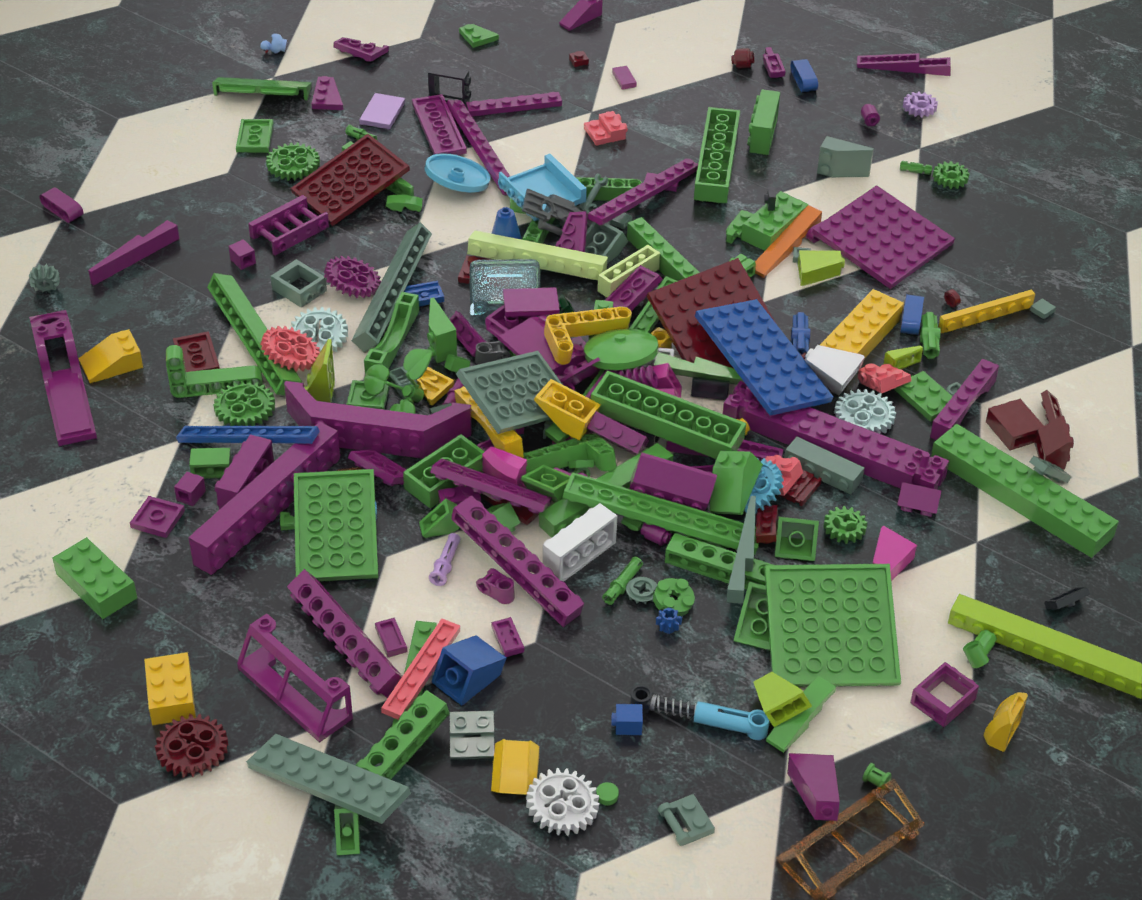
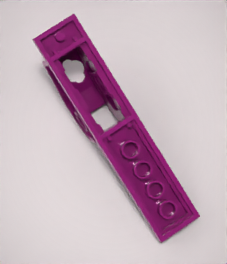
M63 310L29 317L58 445L62 446L97 438L67 311ZM63 337L71 368L51 372L44 340Z

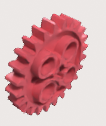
M277 326L276 329L271 327L270 330L267 329L266 333H264L260 343L262 345L261 350L265 351L264 355H269V360L274 359V364L280 363L281 368L287 366L288 370L294 368L296 372L298 368L303 372L305 368L310 370L320 353V348L316 346L317 342H311L312 337L307 338V333L301 334L300 330L294 331L293 327L290 330L286 326L283 329L280 326Z

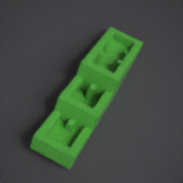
M818 676L803 691L812 707L775 726L766 738V742L784 753L809 728L810 721L822 710L823 704L835 693L836 686Z

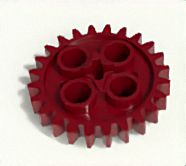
M190 714L188 719L181 716V721L179 722L173 719L172 726L166 724V731H160V737L156 738L157 745H155L157 760H160L161 767H166L167 772L173 770L174 776L182 772L183 778H185L187 773H191L193 778L195 772H199L202 776L204 774L203 770L207 769L211 772V765L218 767V760L225 759L224 753L228 752V738L226 730H223L222 724L218 725L217 719L210 722V716L202 719L201 714H198L197 718H193L192 714Z

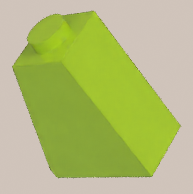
M799 250L797 265L800 286L839 276L841 268H844L845 259L841 257V251Z
M773 672L753 681L763 711L774 727L812 707L802 689Z

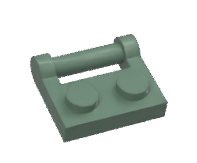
M694 794L672 803H663L657 809L660 815L667 820L680 846L715 832L714 825ZM676 812L678 814L683 824L687 828L688 832L683 831L682 827L678 823L673 813Z

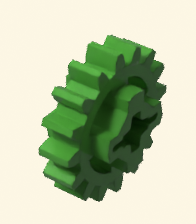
M950 161V163L943 162V165L938 163V166L934 168L933 178L934 181H938V185L942 184L944 188L949 186L950 189L952 187L958 189L959 185L964 187V184L968 183L970 173L968 169H964V165L960 166L958 162L953 164Z
M845 506L841 510L835 507V512L829 510L828 515H825L823 528L826 529V534H831L830 539L837 538L838 543L841 540H844L845 544H848V540L855 543L856 538L861 540L862 535L866 534L867 521H865V515L860 516L861 511L854 512L853 507L849 510Z

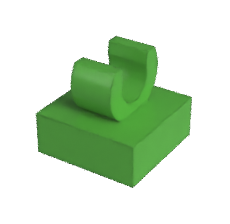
M594 459L569 461V468H576L574 473H580L583 470L584 474L590 477V470L587 467H594Z

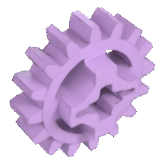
M912 92L911 95L907 94V97H904L903 108H905V112L909 111V115L913 114L914 117L920 115L921 118H923V115L929 117V114L934 115V112L937 111L938 101H936L935 97L931 98L932 95H928L926 92L923 94Z

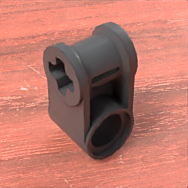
M501 341L481 342L476 345L475 363L478 365L500 360L501 356L502 359L511 357V354Z

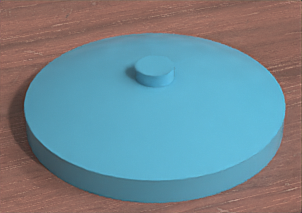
M435 154L428 157L424 169L426 174L436 183L452 190L468 193L481 192L487 189L490 182V175L484 167L462 156Z

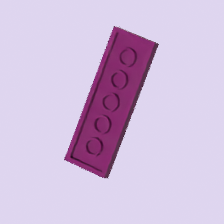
M443 94L412 99V106L433 155L453 154L459 156L467 154V148Z
M442 458L432 465L430 471L438 479H450L458 486L465 487L466 485L472 487V490L475 492L489 493L492 498L497 500L506 499L510 501L511 505L528 507V510L533 513H543L552 500V497Z

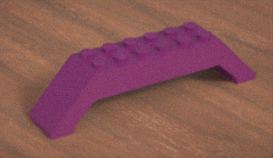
M285 381L284 383L287 412L298 426H315L319 421L338 431L339 448L375 450L378 453L424 459L460 434L466 438L472 434L471 405L452 402L451 406L436 413L421 415L316 401L304 388V383Z

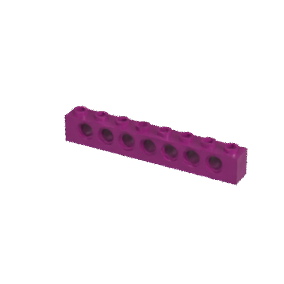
M471 495L454 507L451 519L562 627H565L581 614L584 606L582 599L574 594L565 582L560 581L553 571L546 567L535 554H532L522 541L514 537L511 531L497 520L495 515L490 514L480 501Z
M304 569L287 586L292 592L290 596L298 604L301 602L303 605L301 609L308 616L312 615L314 617L312 622L318 628L325 630L323 633L325 637L331 642L335 641L336 645L334 647L342 655L346 654L348 656L346 661L353 668L357 667L360 670L358 675L366 682L369 680L371 690L377 695L381 693L388 698L402 678V675L321 583Z

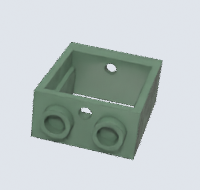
M297 259L271 275L272 290L301 308L327 291L326 278ZM300 277L310 282L309 285L301 290L291 285L292 282Z

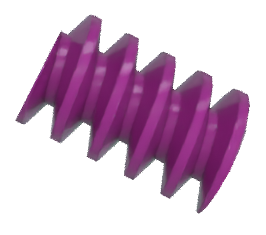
M651 365L647 367V371L642 366L640 372L637 367L633 369V373L631 369H627L626 374L624 370L619 372V375L652 388L658 387V378Z

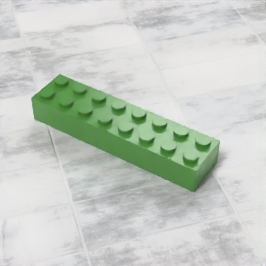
M708 107L695 180L694 200L727 203L739 128L740 110Z
M610 371L605 373L591 393V400L601 404L598 412L606 417L717 459L720 451H737L745 437L747 424L745 422Z

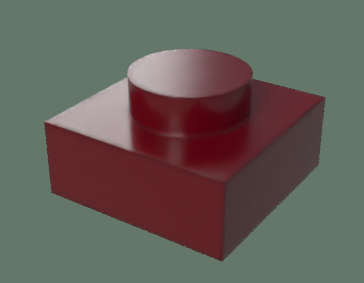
M584 51L569 54V59L574 67L589 64V58Z

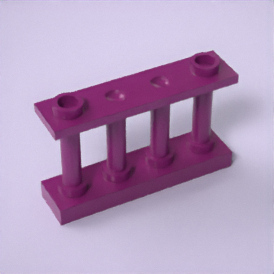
M301 195L249 222L248 225L250 237L256 239L263 235L272 242L273 255H277L328 228L329 219L327 212L316 216L308 210L307 198ZM304 214L310 220L303 223L296 217ZM290 221L297 227L289 230L283 224ZM276 228L283 235L276 238L270 231Z

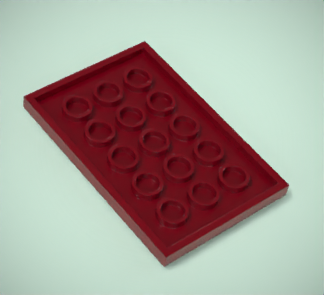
M366 134L291 187V191L297 197L304 195L307 198V205L318 215L327 212L329 224L334 226L410 171V167L371 135Z

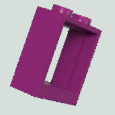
M944 662L913 689L910 703L942 727H945L976 700L979 685L960 673L955 667ZM942 681L963 695L951 707L930 693Z

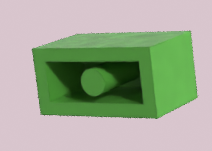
M230 448L191 449L190 472L201 477L222 478L225 469L232 463Z

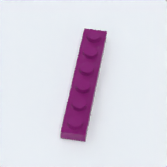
M559 92L466 102V108L471 116L562 106Z

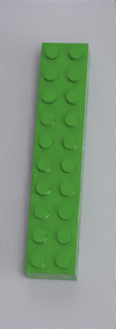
M954 425L934 442L931 457L936 455L949 460L948 470L1089 557H1094L1114 538L1118 520L960 425Z

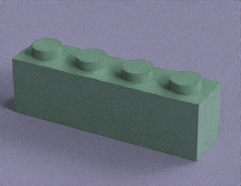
M796 437L785 450L784 458H797L800 460L803 470L813 474L817 479L819 477L822 478L824 483L848 494H852L862 482L864 467L799 437Z

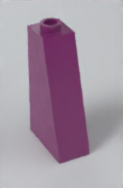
M789 753L787 774L815 820L838 821L840 800L834 755Z

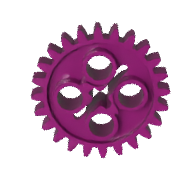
M340 256V259L338 257H335L334 260L330 259L324 270V277L327 278L326 282L331 283V287H336V291L341 290L342 294L348 293L349 297L354 295L358 298L360 295L362 298H365V295L368 297L371 294L375 295L381 283L378 271H374V267H368L369 263L364 264L363 260L357 261L356 257L351 259L347 256L345 259L343 256Z

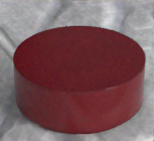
M950 289L944 293V299L950 307L954 308L961 303L960 296L955 290Z

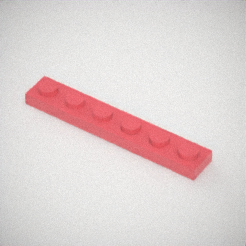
M445 619L439 621L381 707V713L399 720L400 716L405 711H408L436 669L442 648L452 644L459 634L460 625Z

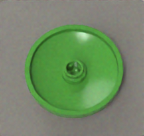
M616 329L603 332L591 338L584 347L586 361L589 363L599 357L600 361L593 366L606 370H626L642 366L653 360L659 351L656 337L649 332L638 329Z

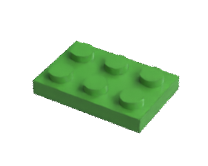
M924 371L911 376V382L894 388L896 392L930 422L938 416L953 397Z

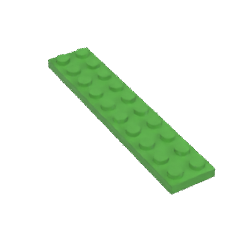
M573 472L562 497L571 502L586 504L591 508L601 503L613 513L623 515L628 519H636L648 525L663 527L668 531H676L689 537H697L705 542L720 544L725 548L738 549L744 523ZM756 527L754 534V555H756V551L759 544L756 543Z

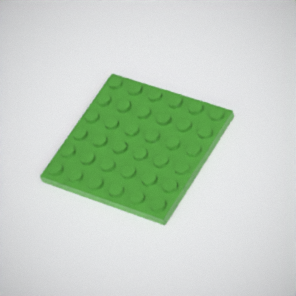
M890 564L765 565L771 670L773 673L797 687H808L818 676L835 686H897L901 684Z

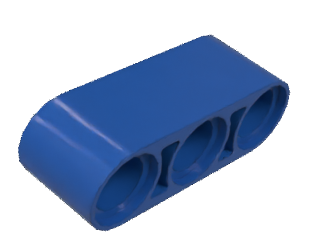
M807 59L791 61V73L800 91L818 90V79Z
M906 294L900 333L919 334L924 297Z

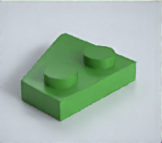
M467 24L459 28V33L473 48L499 40L497 33L474 24Z

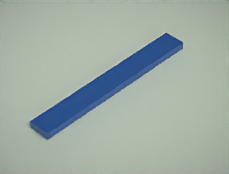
M184 426L176 439L178 443H243L248 439L249 435L270 439L272 443L312 444L320 431L318 426Z

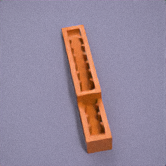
M808 205L755 261V274L764 278L793 252L794 247H799L808 230L821 222L822 211Z

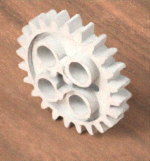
M559 768L556 769L554 774L549 769L547 776L540 773L539 779H533V784L529 785L527 792L526 808H529V816L534 815V823L541 821V829L548 826V833L556 829L557 835H560L561 830H564L566 835L569 836L570 830H573L575 834H578L579 827L582 830H586L587 824L592 825L593 818H596L600 804L598 803L599 795H595L596 787L590 788L592 781L584 782L585 775L579 778L576 777L577 771H574L572 775L569 774L568 768L565 769L564 773H561Z

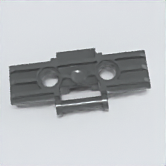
M530 189L526 190L522 212L539 218L538 229H545L560 236L563 233L562 229L546 222L550 218H556L560 220V225L564 227L569 212H583L575 207L572 201L555 194L547 197ZM546 204V208L543 210L542 206ZM589 219L587 220V230L593 223V221Z

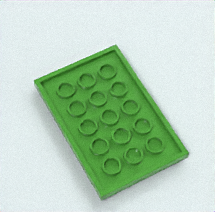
M374 469L294 473L296 577L305 569L318 581L378 578Z

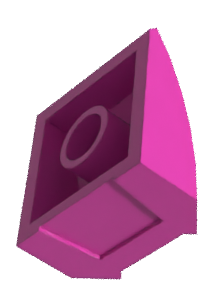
M490 447L482 454V471L484 474L527 488L521 480V477L526 474L527 459L495 447Z

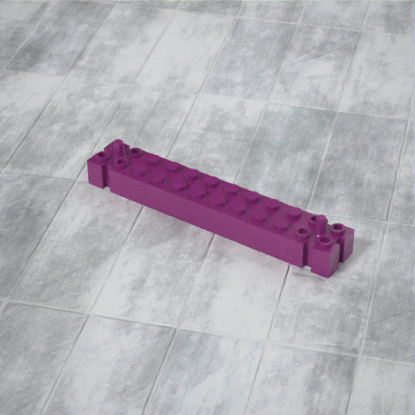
M739 381L733 390V395L730 394L723 404L724 415L734 419L743 418L748 423L750 430L787 445H790L796 437H799L864 467V475L900 489L902 482L937 490L946 477L949 460L936 455L930 457V454L926 451L811 407L769 416L745 382Z

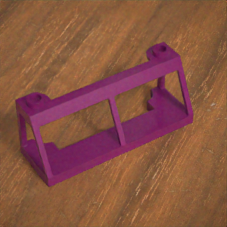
M265 614L249 626L237 662L238 669L320 743L353 719L350 686L339 677H332L326 681L320 678L272 635L276 628V622L271 616ZM252 636L262 647L245 658ZM276 658L286 666L283 678L271 668L276 664ZM290 672L294 673L327 703L324 712L321 713L287 682ZM345 696V708H331L336 701Z

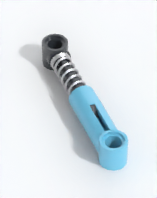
M637 685L631 690L630 704H642L643 715L649 713L650 710H658L659 713L661 711H665L666 714L670 712L673 716L679 714L680 717L687 716L688 719L693 717L695 723L746 733L753 740H762L768 734L769 719L762 710L747 712L700 701L694 705L689 704V701L687 703H682V700L677 702L674 698L672 700H668L667 697L664 699L660 698L659 695L657 696L652 693L651 689L645 685Z

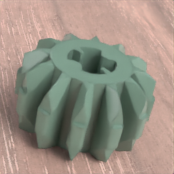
M47 263L45 266L39 264L38 267H33L30 271V285L34 287L35 291L41 290L42 293L44 291L50 293L51 289L56 290L57 285L60 283L58 270L54 266L48 267Z

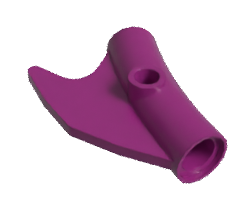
M598 357L589 363L584 360L578 363L577 367L576 365H571L564 369L563 375L560 376L558 374L556 376L561 383L570 382L575 386L582 382V380L600 371V368L593 366L600 361V358Z

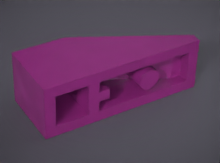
M579 0L559 22V25L570 31L602 15L603 0Z

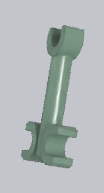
M597 173L595 175L596 183L589 193L586 202L575 207L587 213L592 209L598 208L592 202L601 186H605L608 183V178L605 176L602 181H599L601 176Z

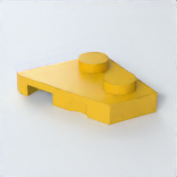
M427 367L423 376L416 380L419 388L424 391L425 398L432 406L450 388H453L455 384L453 379Z

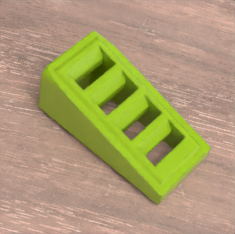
M915 346L885 352L883 364H890L895 368L903 369L921 362L923 347Z

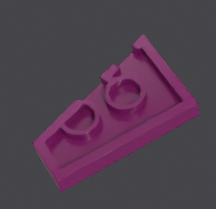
M345 37L334 41L333 48L352 54L354 57L363 58L365 61H373L389 51V46L387 45L378 47L376 43L371 42L369 44H362L360 40Z

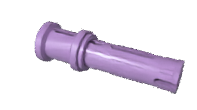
M456 533L449 534L442 554L434 562V570L429 574V581L436 586L445 585L447 581L446 576L452 569L451 561L461 540L460 536Z

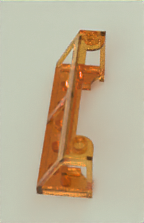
M893 778L838 814V821H827L775 858L815 900L822 897L827 900L837 893L835 888L840 883L902 839L907 837L908 840H911L919 835L918 829L925 824ZM895 790L914 820L909 822L883 796ZM878 800L904 826L861 855L835 828ZM831 833L856 857V860L824 883H821L802 853L822 837ZM797 857L817 888L811 889L786 864L787 861Z

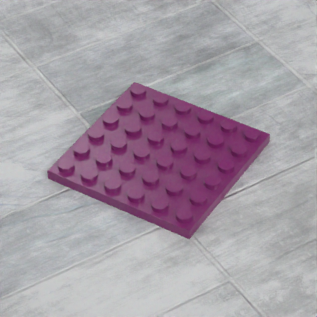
M877 185L812 230L814 236L834 250L841 251V255L889 289L896 286L951 246L955 240L947 232Z

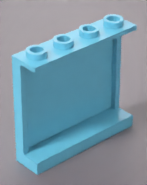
M551 154L544 155L543 165L508 178L502 172H499L498 185L500 189H503L521 208L523 207L527 189L547 197L555 194L574 202L575 206L586 202V187ZM543 204V210L546 208V204ZM527 214V215L530 216L534 221L539 220V218H536V217H534V216H532V215Z

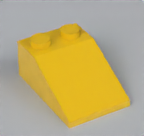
M129 329L111 334L78 358L89 383L143 368L140 349Z
M552 379L534 398V401L562 432L577 440H580L588 431L587 427L596 411H599L601 404Z

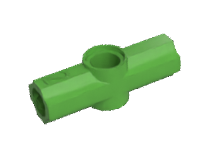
M926 312V314L921 316L920 343H923V355L927 359H934L940 353L941 331L938 328L937 316L933 312Z

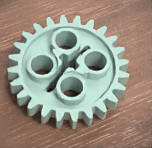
M314 307L313 311L307 309L306 314L300 312L301 317L295 316V321H291L294 331L300 330L301 334L307 333V338H313L311 342H317V335L319 334V342L316 345L320 348L319 352L328 339H332L334 352H338L337 347H343L342 342H347L348 325L346 324V319H343L342 314L337 315V310L331 313V308L324 311L323 307L320 310Z
M857 389V393L851 390L849 395L844 393V396L839 397V401H836L834 410L835 417L879 434L881 431L886 433L887 429H891V426L894 425L896 412L895 406H892V401L887 402L888 397L881 398V393L875 395L874 391L868 393L867 389L864 392Z

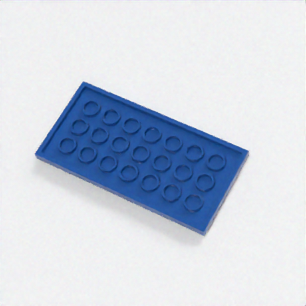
M757 299L696 311L695 318L769 416L832 402L833 395Z

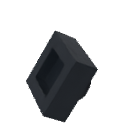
M768 187L767 194H764V204H767L768 211H775V187Z

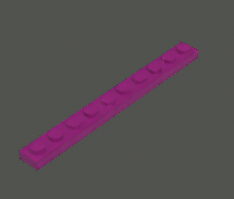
M457 99L448 100L447 105L450 112L500 189L498 185L499 172H502L507 178L510 177L509 173L464 103ZM500 189L503 195L508 196L503 189Z
M686 158L589 212L588 219L603 225L695 173L698 169V164Z

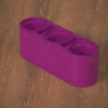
M55 187L39 196L45 208L67 223L84 214L78 202Z

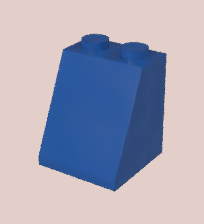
M475 635L442 648L431 682L457 703L464 705L501 675L506 657Z

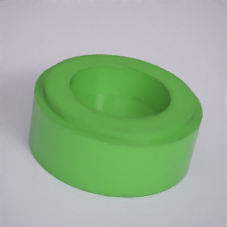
M609 782L600 784L596 789V795H599L598 802L603 805L616 803L619 795L617 786Z

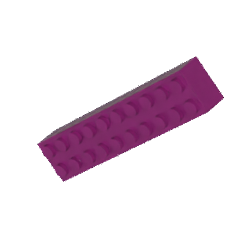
M319 421L315 426H318L320 432L312 444H293L188 538L193 565L210 575L215 573L294 501V473L326 472L333 464H336L340 459L338 431Z

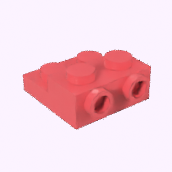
M614 111L599 114V120L584 123L585 131L596 146L626 139L627 125L621 122V116L615 114Z
M867 364L859 369L858 380L859 383L879 393H884L911 382V374L890 364H884L881 367L876 364Z
M779 455L767 456L765 458L766 461L771 460L782 473V478L784 479L782 482L783 488L779 489V491L781 492L780 495L785 496L803 474L800 460L795 457L782 458Z

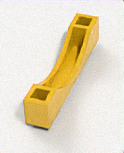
M463 386L460 389L454 390L456 403L471 405V417L476 419L485 429L495 448L521 458L524 457L522 438L514 430L498 434L467 389Z

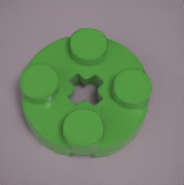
M668 578L658 582L653 594V601L659 610L672 608L678 610V616H684L694 604V592L688 586L689 584L685 579ZM671 595H675V596H677L678 598H677V600H674V598H673V597H670V596H671Z

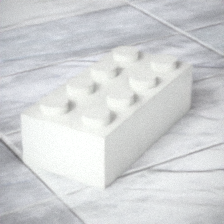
M601 503L594 508H590L583 516L576 518L573 523L561 529L558 534L544 542L543 564L549 567L560 581L564 582L616 543L617 515Z

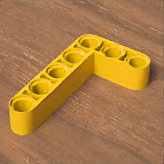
M614 307L549 315L545 322L544 336L555 361L566 365L570 363L573 352V343L570 337L595 335L616 329H628L632 313L626 307Z

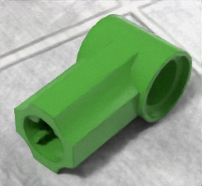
M982 630L974 641L967 643L963 647V651L972 668H979L988 663L989 658L987 655L997 640L994 633Z

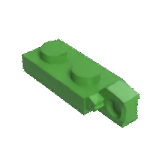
M744 210L739 212L726 229V242L732 244L737 237L741 238L742 225L753 213Z

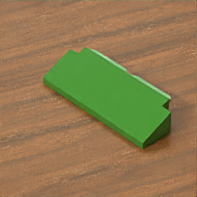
M218 77L212 82L215 96H217L218 91L298 95L299 90L303 89L304 100H308L312 86L311 82Z

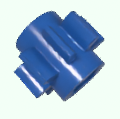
M672 608L660 610L659 616L656 617V625H660V631L669 634L675 630L679 631L682 617L678 616V610Z

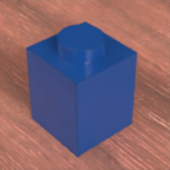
M616 704V713L611 714V726H616V735H642V704Z

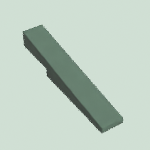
M756 496L750 497L727 590V602L743 603L745 571H753Z

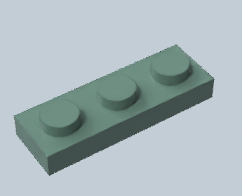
M1033 456L1029 461L1035 466L1033 469L1037 473L1045 475L1050 479L1053 478L1057 482L1062 480L1068 483L1072 478L1071 475L1059 466L1039 457Z

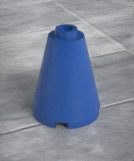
M503 207L497 211L491 234L522 240L516 216L512 209Z

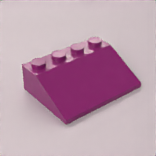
M544 315L531 317L498 337V340L516 356L539 351L555 375L560 374L561 376L564 374V369L571 365H576L577 367L578 363L586 360L583 347L574 342L570 337L573 343L570 363L562 365L555 361L544 336L547 318Z

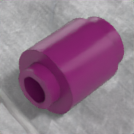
M865 104L861 108V116L867 126H875L879 123L880 116L874 105Z
M644 523L641 529V534L644 535V538L661 546L669 543L672 537L670 531L660 526Z

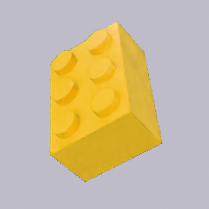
M188 652L144 659L148 706L152 725L170 723L173 719L181 721V716L188 719L190 714H192L193 718H196Z

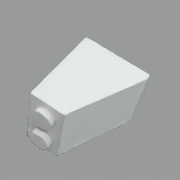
M817 345L815 349L811 348L805 355L806 363L822 383L837 395L841 394L859 371L865 358L861 354Z

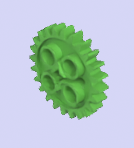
M298 142L296 145L290 143L288 146L284 144V147L278 146V149L273 148V152H269V156H266V165L271 175L275 174L276 178L281 176V179L286 177L288 181L291 178L295 181L298 177L302 180L303 176L307 177L320 167V156L315 148L311 149L310 145L305 147V144L300 146Z
M242 381L240 385L234 383L233 387L227 385V390L221 389V394H216L217 398L214 399L213 404L215 416L218 417L219 421H223L224 425L230 423V426H256L255 423L262 425V420L268 421V416H272V411H275V398L273 393H270V388L265 389L264 384L259 387L258 382L252 385L251 381L247 384H244Z

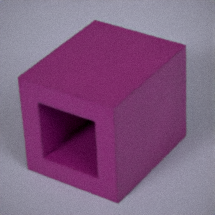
M244 239L229 245L230 260L241 270L256 264L255 250Z
M186 472L174 486L176 500L194 506L206 492L204 477Z

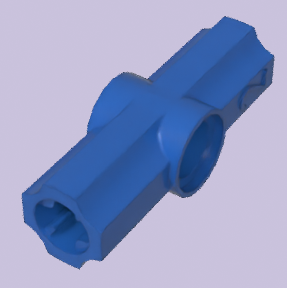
M803 312L793 315L791 343L800 355L807 354L810 342L809 319Z

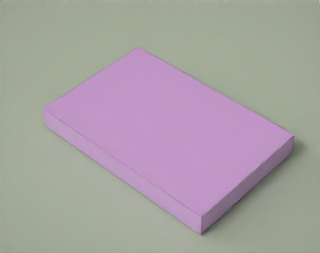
M375 93L359 119L360 124L391 129L405 104V98Z

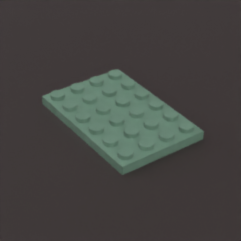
M539 351L462 368L456 373L461 383L498 434L551 420L534 401V398L550 379L562 384Z

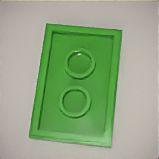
M241 119L236 152L269 153L274 126L273 119Z

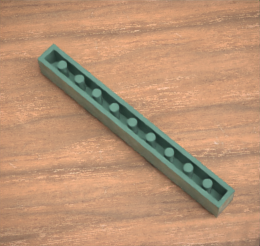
M421 222L406 232L351 340L363 352L379 343L392 317L395 303L401 292H404L429 242L432 233Z

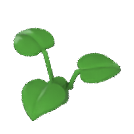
M413 349L406 355L403 367L408 371L406 376L412 385H406L404 388L386 381L390 374L387 367L380 364L371 366L366 371L364 377L366 391L371 395H378L384 390L385 384L399 389L406 399L401 400L400 404L392 405L390 411L415 414L413 402H420L424 397V391L419 388V385L414 380L421 378L425 373L433 351Z

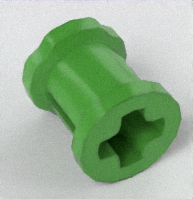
M870 763L864 772L862 780L873 783L879 787V790L883 791L887 787L892 774L890 772L885 773L876 768L875 764Z

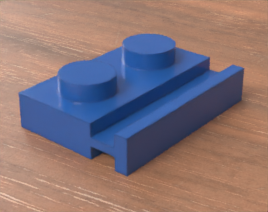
M438 281L406 286L404 290L406 293L419 295V307L430 305V298L433 297L437 303L444 302V294Z

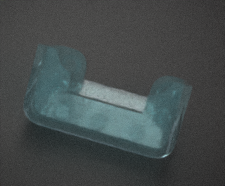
M534 259L473 261L469 266L470 315L486 313L488 304L504 303L503 289L541 288L539 262Z

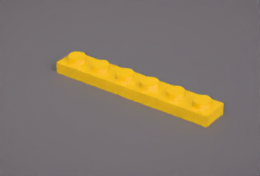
M1031 289L941 315L938 328H940L942 334L1031 308L1035 293Z

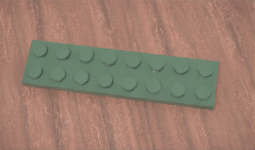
M278 734L271 737L246 761L248 768L381 824L411 794L408 786Z

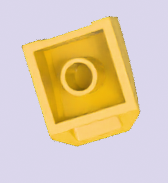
M1015 693L998 706L993 720L988 724L983 734L989 746L1005 752L1021 722L1028 697L1027 693Z
M502 739L495 743L491 791L527 795L529 785H532L533 779L538 776L539 746L531 740L512 741Z

